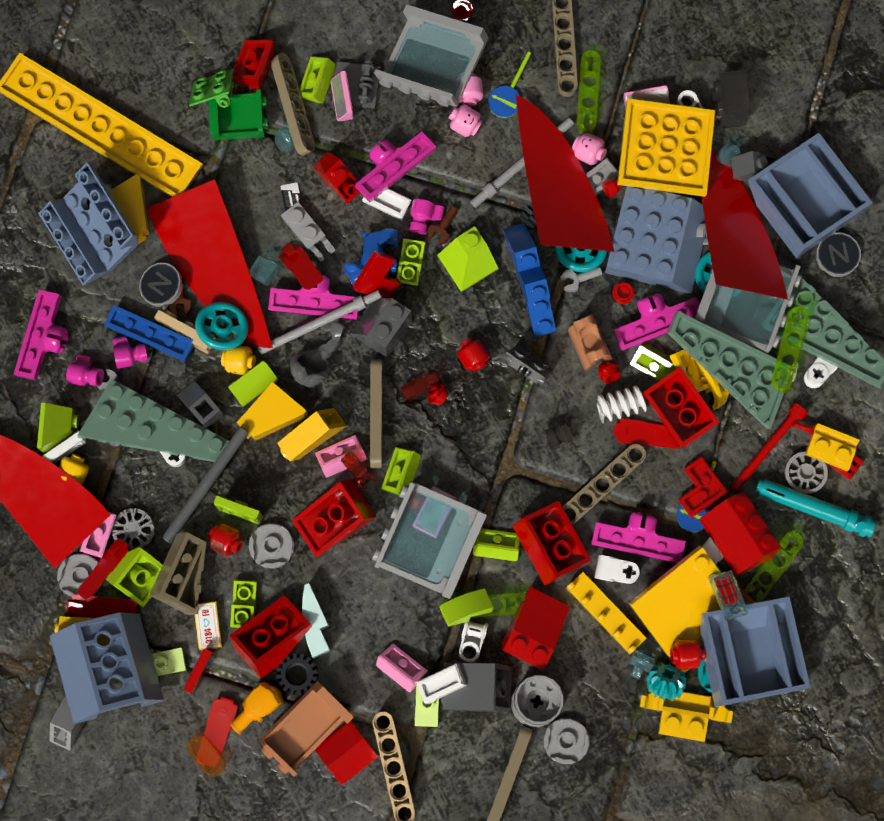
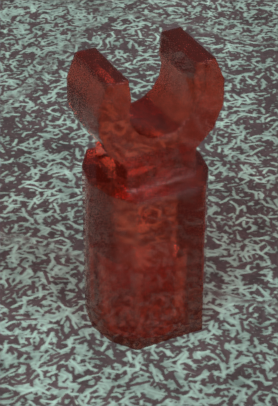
M435 372L422 380L418 378L400 389L406 401H409L427 392V388L440 383V380Z
M348 452L341 458L343 465L354 478H358V484L363 489H368L364 483L367 478L374 482L377 481L372 473L367 472V468L354 452Z

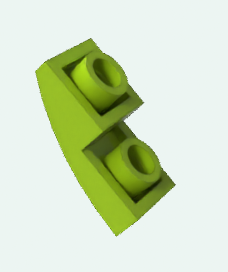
M403 238L397 279L401 283L418 286L426 242Z
M234 580L230 627L240 628L255 617L257 581Z
M484 588L456 597L440 605L439 608L449 627L469 622L473 616L490 613L494 607Z

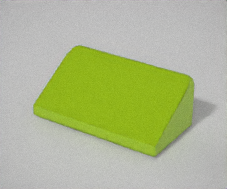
M311 56L299 89L301 97L323 104L336 64L326 57Z
M645 342L641 344L630 363L658 381L676 370L669 356Z
M263 360L228 388L242 407H244L263 393L272 382L275 384L279 380Z
M395 447L381 489L400 496L404 484L409 486L410 481L413 482L421 455L412 450Z
M481 528L473 546V555L517 561L520 539L516 533Z

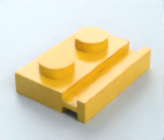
M817 423L805 455L848 471L860 440Z

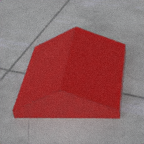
M351 721L348 724H344L315 749L318 756L341 785H344L378 758V755Z

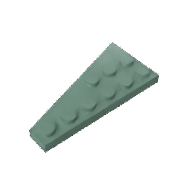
M801 277L798 287H793L791 294L795 296L791 307L786 306L784 314L788 316L784 327L779 326L777 334L781 335L780 338L882 389L884 385V359ZM779 298L762 325L763 329L770 333L779 312L782 298Z
M679 311L675 312L667 333L766 429H771L793 367Z
M112 379L77 435L81 439L88 438L98 440V442H111L131 448L167 452L176 456L184 455L193 459L215 462L229 443L225 438Z

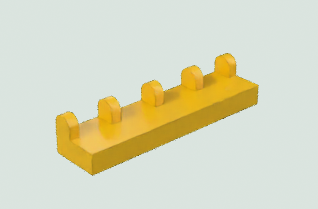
M584 572L567 586L566 589L629 655L647 639Z

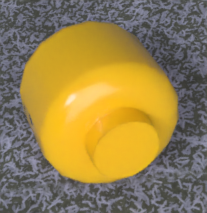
M239 345L236 348L223 351L221 364L228 373L245 375L255 367L256 356L253 355L250 347Z
M72 454L71 457H63L59 464L60 469L81 485H83L89 471V466L84 463L85 458L76 454Z

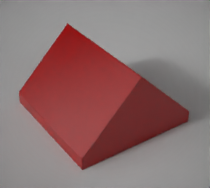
M245 40L233 68V82L262 90L271 67V58L276 55L274 41Z

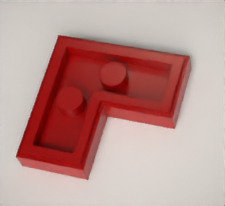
M374 251L352 286L353 289L367 295L379 290L382 298H393L401 285L398 279L386 276L395 261L391 255Z
M702 456L683 469L695 485V488L679 498L678 502L691 519L729 494Z

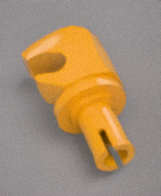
M267 682L259 683L246 696L245 701L242 702L244 711L229 725L238 734H241L253 720L261 723L264 720V716L284 704L282 692L276 686H272Z

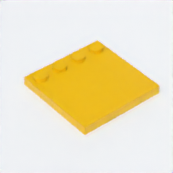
M628 98L626 101L617 185L705 197L708 188L715 110Z
M698 546L629 602V605L669 659L670 647L679 639H696L701 647L700 627L702 613L727 609L733 606V604H723L714 582V578L722 576V573L701 546ZM741 600L737 601L736 607L738 606V604L739 606L744 605Z

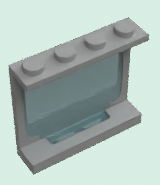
M406 4L403 11L407 18L405 27L384 71L376 69L374 74L378 78L379 83L384 87L391 88L393 86L405 94L412 92L424 100L433 99L440 105L457 107L489 37L482 27Z
M796 265L794 270L780 266L788 300L716 285L712 270L695 319L755 349L769 353L771 348H776L781 335L777 334L779 326L783 328L788 315L784 314L786 306L791 307L795 295L791 294L793 287H798L802 275L798 274L801 266Z
M410 481L409 486L404 484L399 497H402L403 500L400 506L395 505L390 518L394 520L391 527L386 526L381 537V539L385 540L382 548L377 547L372 560L376 561L374 567L386 569L437 591L442 596L450 599L487 514Z

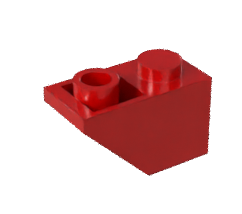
M327 152L313 166V169L321 179L347 204L360 193L355 187L358 181L341 159Z

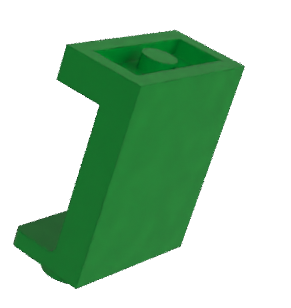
M256 89V93L233 94L230 98V105L225 108L220 107L215 98L208 100L212 141L265 137V130H268V117H264L263 109H267L266 95H262L261 89Z

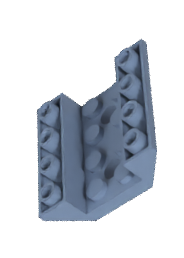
M90 161L86 162L75 174L79 182L62 199L49 201L38 213L83 286L112 271L138 246L136 234ZM87 199L90 200V208L87 205ZM110 235L113 237L112 244L109 239Z
M119 612L74 623L50 635V641L73 724L96 719L99 713L138 703L143 707L164 701L140 614ZM106 636L110 643L106 646H101L97 643V637ZM118 679L122 683V687L119 690H114L109 686V681Z

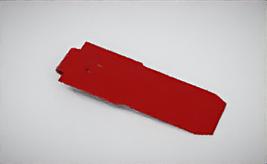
M289 243L281 248L283 254L278 257L304 289L310 290L323 281V276L310 261V257L299 243L295 246Z
M623 418L620 419V423L614 425L613 436L618 437V443L671 449L679 448L664 425Z
M121 538L117 541L115 540L99 560L96 567L80 585L77 594L85 601L92 597L108 575L113 572L129 550L126 549L128 544Z
M72 594V599L67 600V613H71V617L99 618L119 612L136 614L137 603L130 599L92 596L85 601L80 595Z
M221 696L220 700L214 698L197 754L199 763L215 767L219 763L228 733L231 730L229 724L234 721L238 706L233 704L234 699Z

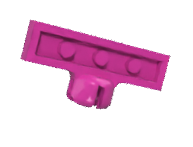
M422 131L400 148L395 147L387 139L379 142L381 144L380 147L376 144L372 148L370 159L376 164V168L355 184L356 189L369 203L436 151V146Z
M322 275L323 281L317 285V288L313 287L310 290H306L303 287L298 291L271 288L268 310L323 316L353 302V299L356 297L331 294L329 291L330 279ZM358 310L340 318L358 320Z
M38 290L14 375L37 381L46 352L61 353L65 350L67 345L60 344V340L68 341V331L62 326L55 325L56 315L62 298L60 294Z
M654 294L649 296V298L638 301L637 306L640 318L637 321L613 330L620 350H625L667 333L673 315L677 311L695 319L700 305L697 297L672 307H668L665 304L661 294Z
M633 512L630 515L627 527L600 522L595 524L591 545L675 563L682 560L686 541L656 534L657 520L653 515L646 514L644 526H641L643 516L641 512Z

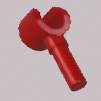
M795 421L792 424L793 427L809 433L811 438L815 425L810 427Z

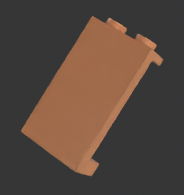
M317 681L258 740L263 746L261 751L269 759L274 757L278 761L276 766L285 775L289 772L295 777L297 775L296 768L343 721L348 724L354 717Z

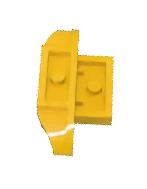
M685 350L670 355L675 369L681 367L698 392L705 390L706 394L712 392L714 397L713 410L726 403L729 392Z
M654 692L641 695L640 707L662 711L658 734L705 742L708 720L732 722L733 711L726 706L715 707L712 696L683 692L680 698L675 697L673 701L666 698L663 701L660 696L654 697Z

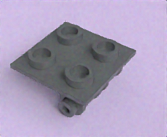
M365 61L364 64L337 62L335 76L341 71L347 73L352 106L375 109L378 78L374 72L376 69L380 70V66H373L372 61Z
M515 346L506 352L508 356L505 360L509 362L508 365L518 370L522 364L519 370L520 373H522L525 367L528 368L524 376L527 377L532 371L528 378L536 384L540 383L543 385L547 376L553 371L549 368L550 365L542 359L536 360L530 356L531 352L522 346L519 348Z

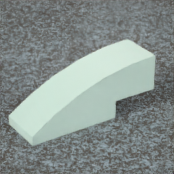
M308 583L304 586L302 615L312 625L305 634L312 658L315 659L330 652L321 631L329 627Z

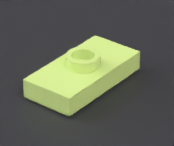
M183 648L151 654L157 677L187 671Z
M417 685L415 726L438 727L439 699L429 704H424Z

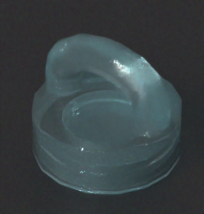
M288 128L279 129L275 135L277 147L282 151L293 150L295 147L290 130Z
M726 144L716 153L715 157L721 164L732 167V157L740 155V149L733 144Z

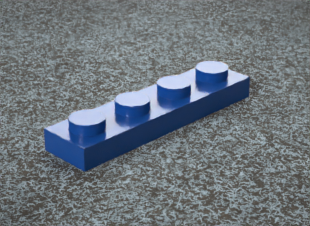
M113 305L104 323V326L183 362L187 361L194 346L193 340Z

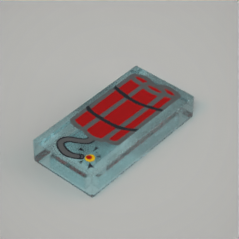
M732 570L710 576L709 581L725 621L747 615L748 609Z

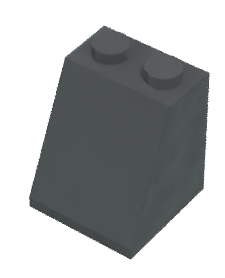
M380 298L371 303L350 334L388 358L412 324L411 310L393 298Z
M444 663V669L454 664H459L467 686L442 697V709L512 713V666L495 663Z

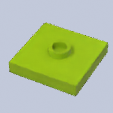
M216 496L214 500V505L219 511L258 525L263 520L261 512L247 507L248 504L239 500L233 502Z

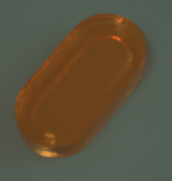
M196 735L188 741L187 751L206 775L216 777L223 773L226 767L225 759L206 736Z

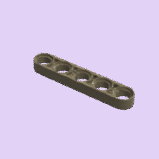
M553 0L552 14L557 86L562 96L570 97L576 93L578 86L572 0H567L568 5L564 8L558 7L556 5L557 0ZM560 19H566L570 25L563 29L557 25V22ZM566 39L571 43V46L568 49H562L558 43ZM563 60H569L572 63V68L564 70L560 67V63ZM564 81H570L573 83L574 88L571 91H565L561 85Z
M282 52L271 58V67L294 147L300 155L304 156L315 150V142L292 62L288 55Z
M371 360L370 468H382V360Z
M639 444L629 446L563 506L564 510L572 509L576 513L575 519L570 521L572 525L577 523L642 464L646 457L644 447ZM632 449H638L642 453V458L634 461L629 457V452ZM622 464L626 470L624 475H615L613 466ZM599 479H605L609 483V488L605 491H600L596 487V482ZM582 494H589L592 497L591 505L583 506L579 500Z
M524 725L521 727L487 821H500L533 729Z

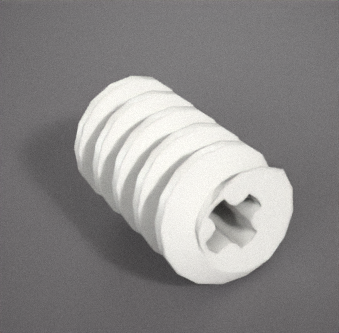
M636 385L632 387V393L628 388H624L623 395L619 390H616L615 398L610 392L606 394V400L602 395H598L597 408L603 424L605 416L611 422L613 421V414H616L618 419H621L623 411L627 417H630L631 409L634 410L636 415L639 414V407H642L644 412L647 411L643 394Z

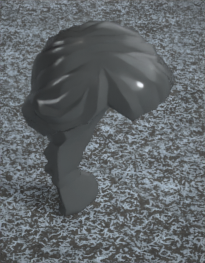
M339 322L332 323L330 327L332 339L322 344L319 348L299 352L292 356L290 368L295 381L306 387H314L329 378V373L331 372L330 356L340 345L341 335L346 328L344 324Z

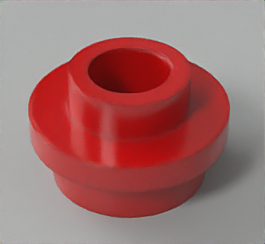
M443 384L434 385L428 391V402L437 406L441 405L448 397V391Z

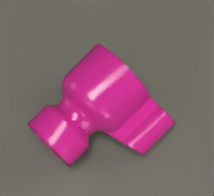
M413 199L410 212L413 221L410 223L409 231L426 234L428 227L426 222L441 221L445 207L435 205L427 200Z
M126 336L112 338L117 369L130 367L135 361H148L145 344H139L132 348Z
M78 354L76 361L71 362L68 366L66 379L69 384L85 386L89 382L90 385L99 387L104 379V371L99 368L91 369L93 364L92 356Z

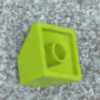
M475 226L455 238L437 255L461 292L499 269L486 242Z
M41 403L37 448L44 454L74 435L75 428L79 426V415H76V411L73 408Z
M138 547L125 555L106 580L144 608L151 599L149 595L163 564Z

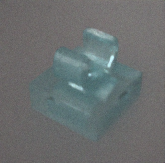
M258 256L249 273L252 279L268 286L278 271L279 266Z
M634 650L629 664L634 666L631 676L639 679L643 670L650 673L655 659Z

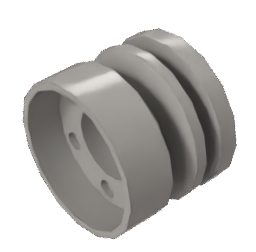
M535 675L526 678L515 689L511 697V708L514 716L520 723L528 727L539 728L549 724L560 714L563 707L561 688L553 679L546 676ZM535 697H537L538 702L541 703V705H539L536 708H534V704L530 702V700H533Z

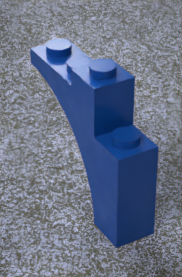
M525 223L504 228L507 248L520 282L533 334L537 337L555 332L556 327L549 299L547 279L540 267L535 243Z

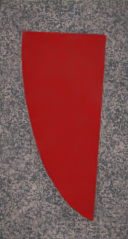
M516 95L523 158L541 245L615 252L610 232L595 192L566 138L539 108L525 98Z
M711 149L707 195L705 197L702 196V204L715 284L788 300L776 254L751 197L742 182L733 179V170Z
M215 179L148 207V213L165 250L204 307L215 302H226L238 307L245 314L249 324L248 335L244 341L263 348H273L247 264ZM216 311V316L226 315L225 311ZM237 318L231 319L233 326L240 325Z
M0 435V501L55 569L111 515L86 488L62 469L29 448Z

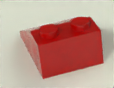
M346 480L336 484L296 516L292 522L315 557H319L362 529L377 516L354 481Z
M529 586L498 648L544 671L555 649L570 607Z
M284 595L231 633L229 637L234 650L261 679L282 663L312 625Z

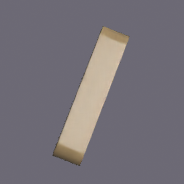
M379 712L373 718V727L396 821H403L399 818L398 812L402 807H407L411 810L412 814L411 818L407 821H413L415 818V808L395 723L389 713ZM381 716H386L390 720V724L386 729H380L377 726V720ZM389 738L393 739L395 742L394 750L391 752L384 751L382 748L383 741ZM392 761L398 762L401 766L400 772L396 775L388 772V764ZM397 784H402L406 788V794L401 798L393 794V788Z

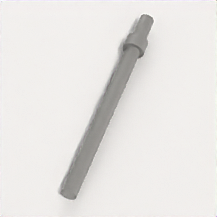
M567 118L557 128L563 134L574 123L570 118ZM521 157L491 184L487 183L482 188V191L470 201L472 206L476 208L487 198L493 197L497 193V189L525 166L524 158Z
M379 290L364 297L360 295L354 298L353 302L271 340L273 348L258 346V350L262 355L346 314L367 308L366 305L382 298Z

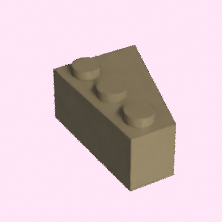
M188 532L176 534L149 596L187 615L198 614L199 593H201L202 585H200L201 571L204 568L206 542Z

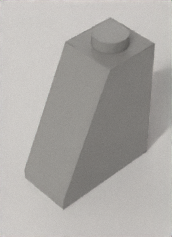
M66 695L50 722V742L71 751L84 722L73 724Z

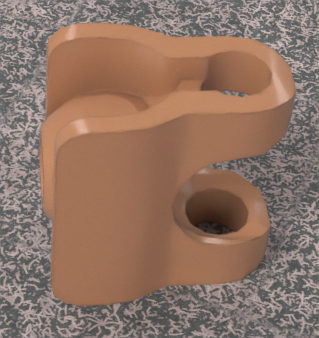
M593 315L575 321L568 329L571 341L585 371L595 365L599 359L613 360Z

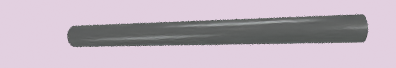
M240 426L163 534L162 538L170 544L172 543L176 534L182 529L249 434L246 429Z

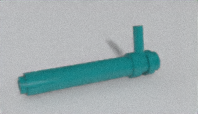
M759 479L755 492H758V495L839 525L845 531L857 532V535L861 537H871L877 523L876 520L872 519V516L867 514L864 516L860 515L859 511L844 509L768 479ZM767 488H769V489H771V490H774V491H776V492L782 493V494H784V495H780V494H777V493H775V492L769 491V490H767Z

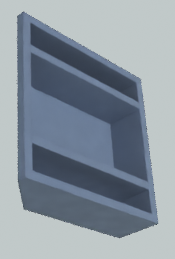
M820 133L748 180L756 206L796 258L866 212L873 203Z
M626 186L612 242L615 252L610 251L605 273L691 294L695 281L696 267L700 260L705 237L696 236L699 224H705L703 204L692 198L660 190Z
M790 597L737 606L733 611H738L740 607L743 608L738 614H732L730 612L731 608L701 614L700 642L701 647L705 649V665L715 707L811 688Z

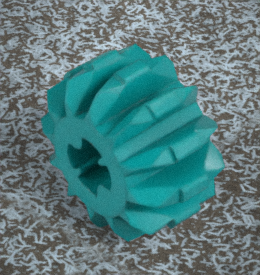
M662 662L658 666L653 665L647 676L648 691L654 692V697H662L663 701L666 698H669L671 701L675 697L680 698L687 683L685 672L679 671L676 666H671L670 662L668 665Z

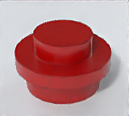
M627 282L616 284L612 291L613 299L619 304L630 303L635 294L634 288Z

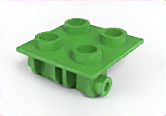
M222 70L213 76L197 79L193 83L189 107L214 98L220 107H228L231 102L230 98L234 86L232 80L234 70Z

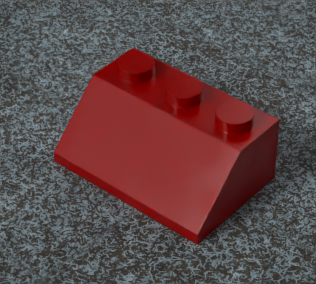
M681 367L643 392V396L681 450L694 443L720 423Z
M744 491L726 499L699 519L735 576L771 560L781 549V546Z
M559 501L523 517L513 525L517 536L545 586L592 561Z

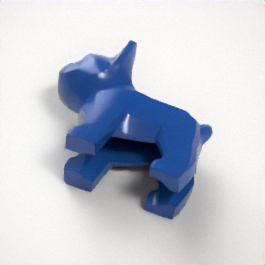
M383 229L371 233L362 232L361 235L364 237L362 258L356 263H344V268L346 269L344 274L349 276L352 285H354L374 251L384 253L382 248L386 245L398 246V230ZM394 259V263L387 272L391 276H396L397 259Z

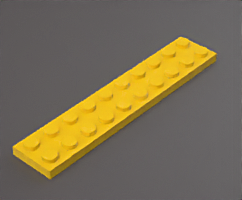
M21 53L18 54L0 80L1 94L132 174H138L142 180L170 197L186 192L203 167L201 162Z

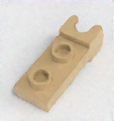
M158 310L154 317L157 323L193 340L192 343L195 348L209 354L212 348L201 341L194 324L188 321L182 323L177 320L178 316L166 310L164 313ZM211 333L209 336L216 340L214 338L215 335Z

